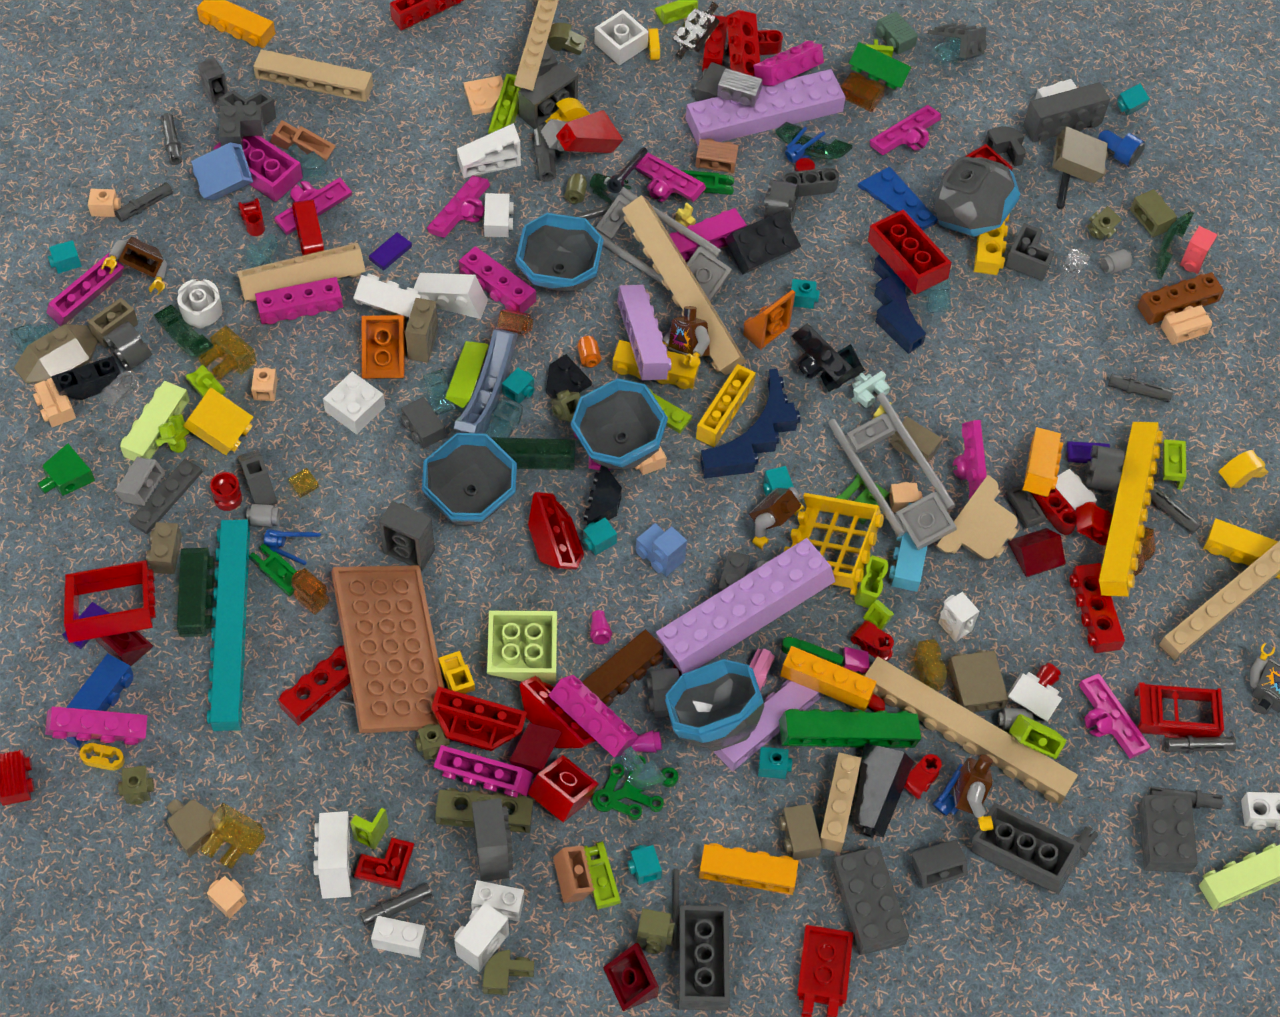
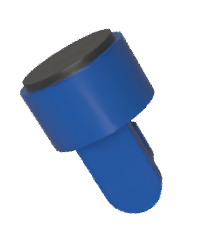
M1104 130L1098 136L1099 140L1108 143L1107 148L1115 152L1114 158L1128 167L1138 160L1145 148V141L1132 133H1128L1124 138H1121L1109 130Z

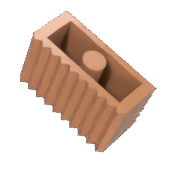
M700 139L695 167L734 173L739 145L732 142H717L713 139Z
M583 846L562 848L553 857L564 903L582 901L594 891L593 883H591L592 879L590 878L591 874H589L590 870L588 869L589 865H587V856L584 855L586 853L584 851L585 847Z

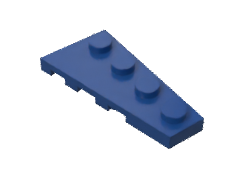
M891 167L858 183L860 189L870 193L871 197L884 203L891 211L894 210L897 213L904 209L922 230L937 223L938 219Z

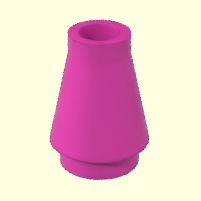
M596 610L591 614L590 638L595 644L603 645L611 640L612 631L604 611Z
M652 730L638 735L639 737L630 747L629 752L657 753V750H662L660 732Z

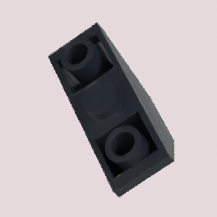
M111 356L53 375L51 378L59 395L84 400L104 392L121 375V371L114 357Z
M602 465L600 471L595 472L593 484L596 486L595 490H591L588 503H591L590 509L586 508L584 513V521H587V525L593 522L596 523L603 518L610 520L616 517L622 497V487L609 469Z

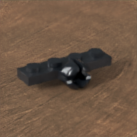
M808 323L792 335L793 340L805 351L797 359L796 364L803 374H808L807 378H814L821 371H824L840 385L855 373L854 369Z

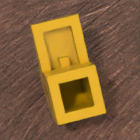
M565 98L556 103L559 109L545 122L548 123L550 119L569 122L590 115V113L579 100Z
M1253 450L1239 454L1218 471L1230 488H1240L1251 478H1261L1268 473L1264 461Z
M460 651L438 658L449 690L463 694L475 691V683Z

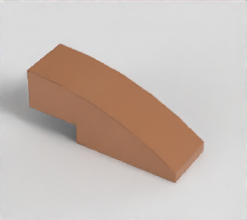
M283 120L279 123L270 140L271 143L283 149L324 162L328 160L335 148L334 144L300 126L297 129Z

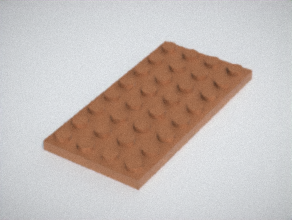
M420 565L333 567L331 573L359 732L414 731L428 724L438 725L439 722L431 707L438 686L444 688Z

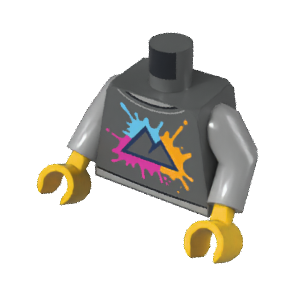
M1266 643L1261 645V655L1257 656L1250 669V686L1254 689L1252 696L1259 700L1255 705V709L1264 715L1271 708L1278 713L1280 712V664L1271 658L1268 661L1266 660L1268 656L1273 655L1275 652V647L1273 646L1271 652L1266 654L1263 651Z

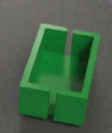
M860 42L857 43L848 61L851 64L850 69L859 73L864 70L868 72V77L875 81H879V79L885 80V85L894 90L897 87L902 88L911 69V66Z

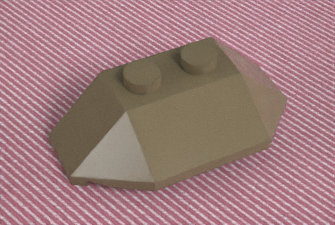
M64 324L29 344L14 369L25 383L31 384L32 382L47 381L53 375L90 362L98 341L91 334L90 328L87 325Z

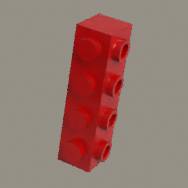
M395 0L390 2L391 19L402 31L464 0Z

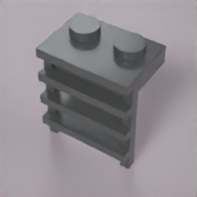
M956 23L937 26L934 30H928L927 33L961 38L960 58L984 54L987 47L986 27L976 28L974 25L966 27L965 24L956 26Z

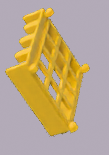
M804 493L806 510L805 512H798L800 525L798 529L793 528L791 530L793 542L791 547L808 538L814 546L821 547L819 553L824 556L826 548L841 550L837 562L827 561L831 567H834L833 575L835 582L831 585L851 588L850 595L856 596L858 582H861L864 576V566L870 560L871 547L875 546L877 541L878 528H881L883 525L884 515L881 514L880 507L873 504ZM820 511L834 513L830 525L816 523ZM839 514L854 517L850 528L835 526ZM859 518L871 520L867 532L855 530ZM813 528L828 530L823 542L809 539ZM833 531L847 533L843 545L829 543ZM852 535L865 537L861 549L849 547ZM785 546L784 552L791 547ZM846 552L859 554L855 566L842 564ZM839 570H850L852 574L839 572Z

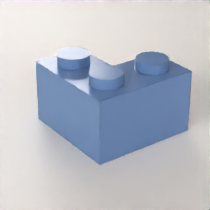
M655 523L636 538L637 554L642 559H648L657 573L662 572L665 576H668L685 561L687 540L672 526L668 530L663 531Z

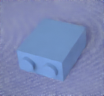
M230 142L191 161L193 173L200 186V194L204 199H219L253 182L241 144Z

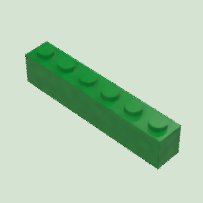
M789 709L779 719L782 746L864 747L865 743L885 748H915L921 740L918 714L907 711L898 713L877 711L870 713L864 710L854 712L833 710L827 712L820 709L810 711Z

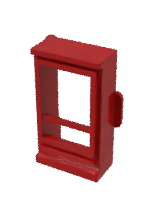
M1139 682L1134 690V696H1139L1140 723L1137 728L1142 734L1165 735V738H1184L1186 735H1192L1199 738L1220 737L1224 731L1221 688L1216 690L1151 685ZM1162 698L1174 700L1175 721L1163 720ZM1177 699L1211 702L1212 724L1179 721Z

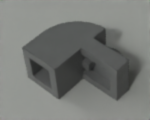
M1007 126L989 129L985 143L997 154L1007 152L1014 166L1022 165L1026 155L1025 149L1022 146L1023 134L1017 129Z

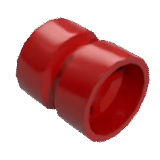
M229 472L215 475L210 482L215 505L223 511L236 509L242 502V493L237 477Z

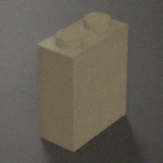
M1066 126L1056 138L1052 168L1089 183H1095L1099 178H1103L1106 172L1105 161L1108 157V143Z
M415 298L405 330L408 359L429 363L438 333L436 301Z
M980 650L974 654L967 655L965 653H958L950 658L948 669L959 705L973 713L1005 708L1008 696L995 651L987 652V650Z

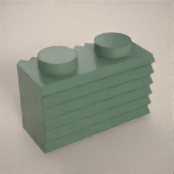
M895 11L877 20L876 33L878 37L883 38L887 42V46H893L897 55L916 46L918 34L900 16V13L898 14Z

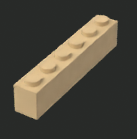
M262 49L253 66L256 79L367 102L373 87V78L370 72Z
M358 243L237 271L244 300L256 301L255 293L337 277L339 281L342 277L346 276L357 277L362 272H366L361 248Z

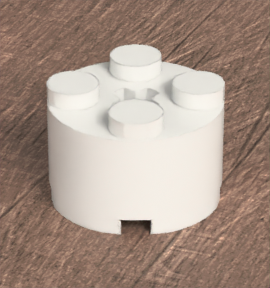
M193 279L187 281L179 288L178 306L181 317L187 324L196 328H204L219 319L223 311L218 288L214 283L205 279L203 281Z

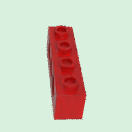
M737 10L727 15L731 70L755 76L754 65L760 63L757 16L755 13Z
M1101 563L1075 566L1069 577L1070 586L1075 588L1076 605L1081 607L1082 625L1087 627L1088 630L1087 641L1090 647L1093 646L1094 653L1121 650L1125 642L1112 597L1101 595L1099 584Z
M344 645L337 647L329 658L320 661L312 672L303 675L295 686L291 689H286L278 699L280 708L298 726L351 683ZM338 666L344 667L342 670H335ZM321 680L327 681L323 685L317 684ZM302 695H309L307 699H300Z

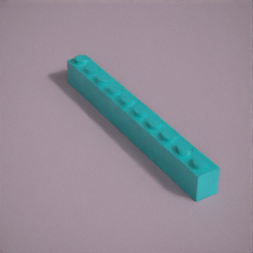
M248 519L221 520V529H217V542H220V548H216V561H219V567H215V581H218V587H214L213 592L214 601H217V607H213L212 610L213 621H216V625L211 629L212 641H215L214 648L210 649V659L214 663L213 668L209 669V680L212 682V689H208V702L211 703V710H207V723L211 724L213 731H239L242 726L250 526Z

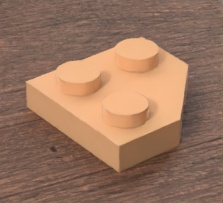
M501 76L464 82V89L472 115L492 112L496 107L503 86Z

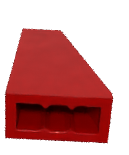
M604 110L567 122L556 135L565 151L612 153L623 141V138Z

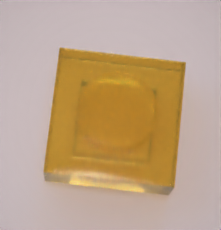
M307 468L288 478L290 485L300 498L319 488L318 482Z

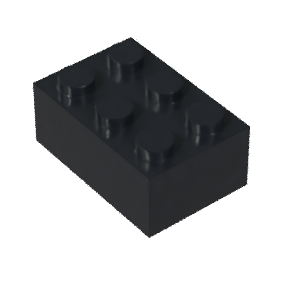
M784 210L732 232L725 238L742 275L784 257L801 247Z

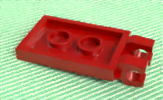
M812 925L805 926L797 989L799 1000H803L801 1017H812L814 1002L828 1005L826 1017L838 1016V1007H843L847 1000L854 932Z

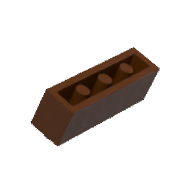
M645 629L583 680L582 683L609 707L616 695L619 693L622 695L627 692L631 686L630 684L635 679L637 681L641 680L646 675L647 669L652 665L656 667L661 663L664 658V646Z

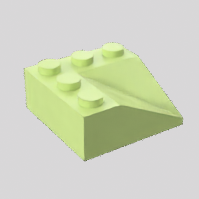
M489 611L487 674L521 682L537 676L542 682L556 684L557 611Z

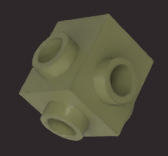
M1107 206L1101 213L1096 211L1089 218L1091 223L1087 228L1094 238L1102 240L1106 236L1109 239L1117 231L1115 226L1122 219Z
M564 390L556 394L557 398L551 400L553 405L552 411L558 420L571 422L581 396L579 392Z
M428 724L418 729L419 738H415L417 751H422L424 760L436 759L440 746L450 745V741L446 738L440 724Z
M146 765L122 768V782H118L119 795L124 796L126 803L132 805H140L144 801H151L150 792H154L153 778H150Z

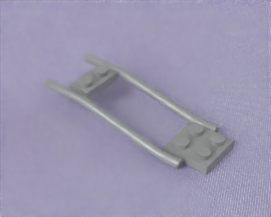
M609 177L605 179L604 184L607 185V181L610 179ZM623 187L619 192L620 195L617 196L595 228L604 239V247L663 284L662 280L664 278L661 274H657L653 268L611 242L625 224L623 217L626 215L622 208L638 198V196ZM653 207L662 222L700 245L687 265L711 302L733 271L732 268L717 259L722 250Z
M880 393L877 395V399L886 414L884 413L848 432L847 435H844L835 419H831L828 424L889 521L897 537H901L907 532L917 550H920L957 530L955 523L947 510L953 509L956 505L902 424L885 394ZM897 431L937 492L923 497L894 514L856 453L873 446Z

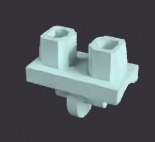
M881 371L872 377L871 374L865 376L863 373H860L859 376L855 377L856 382L852 384L854 397L851 400L855 404L860 402L864 407L868 408L875 401V397L871 393L875 391L877 394L884 393L886 396L890 390L889 385L885 382L886 374Z

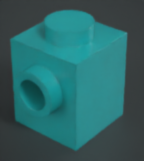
M1141 83L1120 93L1117 105L1120 111L1125 112L1128 116L1147 106L1150 98Z
M73 240L49 247L51 255L47 257L51 268L56 267L58 274L82 267Z
M792 279L791 290L795 291L793 307L814 308V302H819L820 290H816V281Z
M519 367L502 383V394L517 405L525 398H530L535 391L534 377L531 373L523 371Z
M786 466L765 470L763 489L766 496L775 488L788 489L794 487Z
M606 518L596 523H590L583 530L582 544L587 551L591 550L595 556L617 543V532Z
M761 747L758 777L786 779L787 772L792 770V758H788L789 749Z
M640 845L634 848L630 853V860L627 861L630 874H635L638 885L661 879L662 869L654 845Z

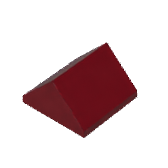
M1048 528L1007 541L1026 578L1066 565L1061 535Z
M138 631L95 638L96 642L110 655L130 666L153 647Z
M529 723L509 760L511 765L524 768L534 775L543 770L562 732L557 729Z
M639 943L633 944L603 967L622 1011L658 997V983Z

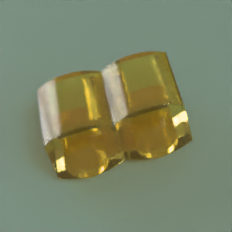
M935 639L919 641L914 661L917 669L921 672L920 682L935 691L942 690L947 677V670L940 659V646Z

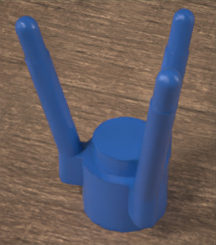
M803 127L792 142L786 146L785 155L788 160L794 164L801 158H810L829 150L830 146H826L803 155L807 147L826 134L825 131L812 138L803 146L799 143L796 145V142L807 130V127Z
M267 529L264 536V544L270 547L273 552L306 565V561L279 549V547L285 545L286 537H320L321 533L283 532Z
M963 764L959 765L943 792L932 804L945 816L950 812L955 815L959 811V809L955 808L954 797L949 792L957 782Z

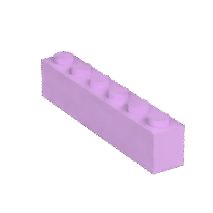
M620 285L617 302L641 379H667L668 370H671V359L667 358V347L662 342V332L658 330V319L654 318V307L650 305L649 293H646L644 285Z
M786 680L781 686V690L777 693L772 692L765 699L762 715L755 730L751 732L750 737L738 744L714 751V753L733 772L780 732L779 719L785 711L789 709L806 711L824 694Z

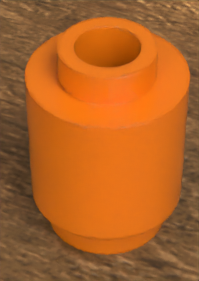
M592 336L582 337L577 345L581 364L589 368L595 367L601 362L598 342Z

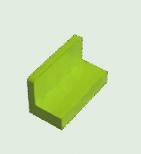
M677 0L656 7L655 12L663 25L696 15L698 12V1Z
M1164 439L1163 480L1177 481V489L1179 490L1182 489L1186 480V441Z
M384 808L379 810L372 823L357 815L350 822L354 840L374 850L389 827L386 809Z

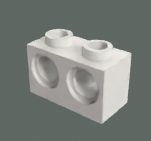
M961 592L956 596H949L944 601V607L940 612L941 616L938 623L957 642L973 630L980 611Z
M1247 792L1241 800L1244 825L1252 826L1254 830H1262L1267 827H1275L1276 830H1280V814L1277 812V810H1280V793ZM1253 809L1260 811L1261 815L1255 813Z
M477 880L471 901L472 912L476 907L480 908L486 902L507 917L508 920L519 922L524 903V890Z

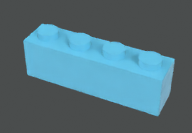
M906 532L901 537H897L896 541H900V546H895L893 559L897 561L896 566L891 565L889 578L893 579L891 586L917 592L921 582L927 546L917 550Z

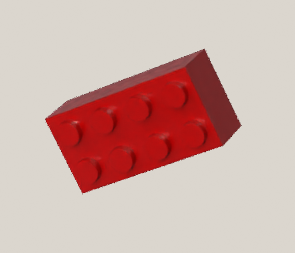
M904 209L870 225L868 242L915 295L949 278L952 262Z

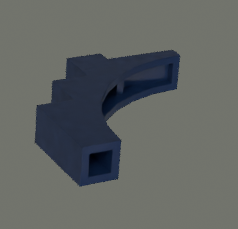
M878 255L875 258L873 270L882 279L876 284L874 296L883 305L877 310L875 322L909 354L924 343L926 332L916 322L909 309L905 293V283L886 261Z
M769 369L767 379L769 397L765 409L756 423L731 442L701 450L700 463L704 479L754 473L755 465H758L757 453L774 452L776 444H779L780 432L796 431L797 423H800L799 410H795L794 402L788 403L787 394H783L784 381L783 377L779 376L778 369Z

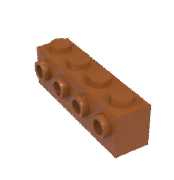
M1213 272L1199 274L1195 278L1182 280L1175 285L1164 286L1160 290L1144 293L1137 307L1147 323L1151 325L1163 321L1165 315L1170 312L1178 313L1188 306H1193L1194 308L1202 305L1204 307L1219 302L1224 289Z

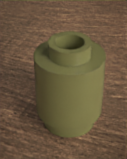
M575 173L568 179L565 198L570 203L577 204L583 202L587 188V181L584 175Z

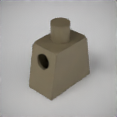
M175 799L167 806V810L172 814L167 823L189 858L225 829L222 820L194 799L190 800L186 805Z

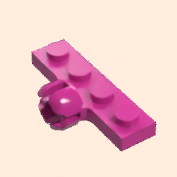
M926 105L872 138L870 146L882 155H885L901 144H906L911 149L919 151L929 141V132L925 129L940 121L941 113Z
M647 153L636 166L640 173L653 179L648 184L647 190L655 200L661 197L658 200L659 202L666 201L672 193H678L694 202L706 189L703 182L650 153Z
M472 175L427 227L428 232L445 238L461 220L471 223L479 222V218H482L485 208L482 205V201L478 199L490 186L488 179Z
M340 177L318 190L308 181H301L302 188L296 184L290 191V197L294 202L313 199L317 216L352 196V191ZM292 207L275 217V222L286 236L297 230Z
M981 420L962 423V437L964 438L965 450L964 454L955 458L952 465L957 466V469L953 470L956 477L960 480H968L969 500L987 477Z
M1099 673L1079 683V687L1094 707V710L1089 711L1085 716V726L1087 729L1097 725V729L1089 732L1091 735L1101 737L1106 734H1112L1129 759L1143 754L1151 748Z

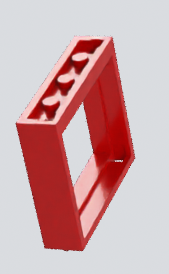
M147 560L65 574L64 627L69 643L153 628V618H156L154 571L148 568ZM143 584L142 608L79 619V595Z

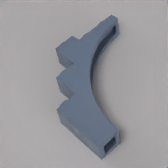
M500 328L493 330L486 360L475 391L465 411L455 421L454 429L460 430L459 433H488L492 411L497 409L502 383L509 376L518 333Z

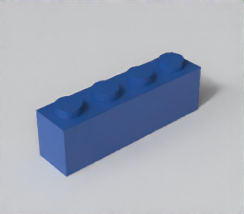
M107 653L66 708L107 711L110 706H114L118 702L123 688L129 687L132 683L134 674L131 666ZM76 737L64 739L78 748L82 743L87 742L76 740Z

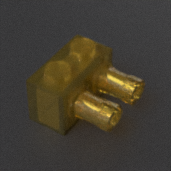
M226 325L210 337L211 347L198 356L199 362L205 367H208L219 357L224 360L212 368L213 374L219 380L233 369L242 375L257 363L254 349Z
M222 803L209 820L212 834L200 848V851L207 856L208 854V857L213 858L224 842H228L231 846L220 859V862L224 866L228 865L229 869H233L243 853L251 856L255 853L266 838V835L260 823Z

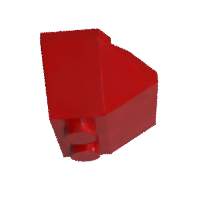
M535 492L532 498L528 527L540 562L556 568L576 570L584 557V552L572 517L556 501L557 498L553 493Z
M537 676L520 683L524 711L527 712L526 718L532 724L557 729L562 732L555 745L556 748H583L596 742L589 733L548 696L554 688L552 685L542 682Z
M439 686L431 707L447 739L489 751L495 750L520 735L527 715L526 711Z

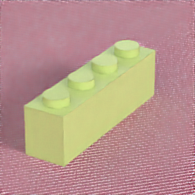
M164 381L155 390L154 397L150 403L144 406L142 415L138 420L134 421L131 431L121 441L120 447L125 458L135 461L137 456L146 459L153 457L159 448L155 441L161 436L158 427L161 424L168 423L170 416L180 415L190 401L186 389Z
M1273 843L1265 847L1260 854L1250 853L1239 863L1232 861L1226 864L1223 870L1219 872L1212 870L1204 874L1199 887L1213 911L1279 882L1280 845L1276 846Z

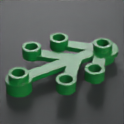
M638 755L632 759V769L623 788L614 791L618 779L624 776V767L619 763L613 764L610 768V778L605 788L598 790L593 795V806L600 812H608L613 809L628 815L632 820L640 819L642 815L640 805L632 804L628 806L619 801L627 798L650 807L654 812H660L664 806L663 799L660 796L649 797L641 792L660 785L665 787L675 786L678 782V772L674 768L667 767L661 771L660 775L636 783L640 772L646 766L645 758ZM636 761H641V762L643 763V765H642V766H636V765H635V762H636ZM620 769L621 773L615 774L613 770ZM671 773L673 777L667 778L665 774ZM607 797L608 801L601 802L600 798ZM658 801L661 805L655 807L652 803ZM636 809L639 811V813L637 815H633L631 813V810Z

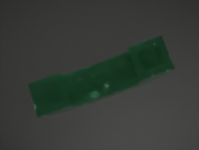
M785 122L776 130V135L786 144H789L803 127ZM802 135L796 142V145L799 143L803 146L812 137ZM837 139L831 144L817 140L805 149L804 154L820 159H837L848 153L853 145Z
M1190 211L1178 218L1166 232L1156 259L1158 279L1162 280L1173 254L1168 253L1167 250L1174 236L1177 235L1183 238L1194 215L1193 212Z
M169 305L154 314L155 319L188 355L197 358L214 347L203 334L199 335L184 321L182 314L174 306Z

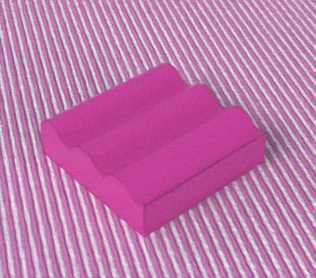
M844 647L842 651L844 668L851 669L854 672L867 673L870 668L868 652Z

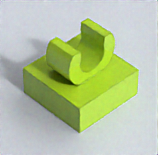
M876 600L863 618L883 630L894 613L879 600Z

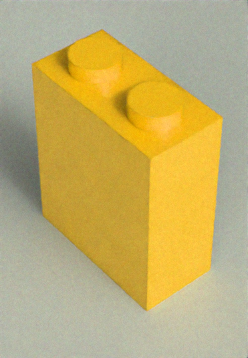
M210 387L183 427L222 454L227 455L230 450L235 452L241 443L238 440L241 434L246 436L253 425L250 422L253 416Z

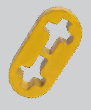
M648 28L650 60H660L658 28Z
M96 743L85 744L79 753L85 765L106 770H118L125 762L124 755L120 749ZM94 750L95 754L98 756H91V758L88 759L86 753H91V751ZM114 755H117L119 760H114L113 763H110L108 758H113Z

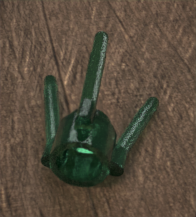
M595 173L591 178L590 188L594 189L593 194L600 196L611 205L614 201L602 193V191L608 190L604 181L607 177L611 178V176ZM624 184V188L631 189V186Z

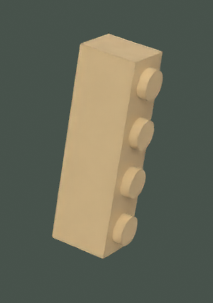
M838 753L820 833V842L823 849L841 853L861 757Z

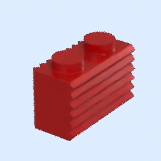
M1086 502L1076 508L1077 532L1091 538V540L1099 543V545H1107L1113 515L1108 510H1103L1096 506L1094 502Z
M23 750L0 754V802L3 806L32 800L31 792H35L33 778H29L28 772L32 770L30 756L26 757Z

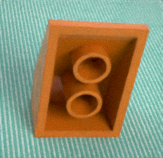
M791 290L770 305L762 307L757 315L749 317L745 321L743 335L760 350L790 327L795 291Z
M404 315L362 316V379L404 378L406 359L405 330L407 327V319Z

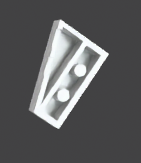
M514 123L457 148V160L463 178L521 166L520 139Z
M420 273L413 288L419 291L418 294L422 296V299L436 301L438 309L481 319L488 302V298L476 275Z
M367 274V276L361 275L353 299L356 304H365L373 307L375 310H382L391 315H404L409 320L415 298L422 299V296L418 294V290L409 287L404 290L398 288L399 284L387 280V283L379 281V277Z
M348 811L319 813V823H315V837H319V841L314 842V854L318 856V860H314V875H319L322 899L351 897L349 876H351V868H349L350 823Z

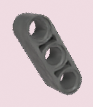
M834 168L789 172L784 175L783 181L799 185L798 197L827 194L836 191L839 172Z

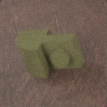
M555 23L551 26L547 42L550 48L556 51H561L563 48L580 55L583 51L586 37L571 31L572 25Z

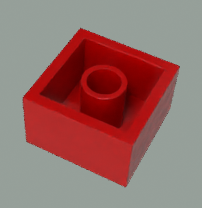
M562 755L537 774L527 794L564 823L589 802L599 783Z

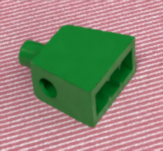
M68 443L43 464L42 468L46 478L37 484L44 494L56 488L64 496L94 482L95 479L91 469Z

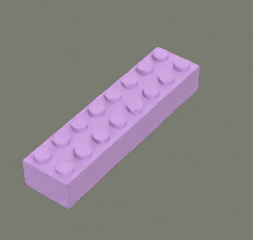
M832 69L788 79L774 86L763 85L754 107L743 105L733 100H725L722 97H714L687 104L686 121L699 146L700 139H713L714 141L722 142L843 112L846 97Z
M805 538L658 630L656 634L659 642L664 646V651L682 674L695 670L834 583L835 578L832 567L808 538Z

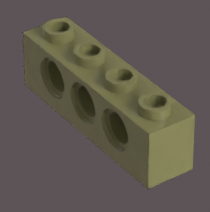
M454 788L439 790L435 814L436 824L474 828L472 802L501 798L502 807L507 806V809L514 811L513 814L508 815L510 831L530 833L533 799L523 795H518L517 798L502 793L482 794V792L476 790L469 792H459ZM460 804L467 806L465 810L456 809Z

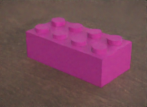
M243 136V152L253 182L249 185L274 202H277L303 178L300 162L260 136ZM220 142L214 147V150L221 147Z

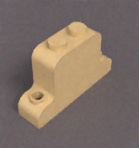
M987 475L955 519L954 523L957 530L944 536L936 545L937 549L946 554H955L962 545L983 560H990L994 556L996 558L1000 557L1005 550V547L1002 545L1007 539L1011 541L1018 530L1015 528L1017 526L1016 516L994 501L1000 492L995 479Z

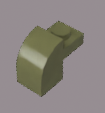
M511 950L496 953L488 960L484 969L483 994L508 995L509 976L534 978V961H530L526 957H517L515 960H511Z

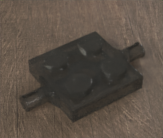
M712 2L706 11L694 8L681 28L678 29L673 38L676 43L681 45L675 54L677 58L682 60L687 51L699 52L720 22L715 16H712L719 7L716 3Z

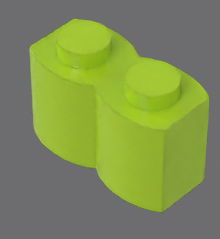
M874 555L870 557L869 563L864 566V576L854 597L855 604L870 608L873 602L880 596L883 589V579L888 571V561Z

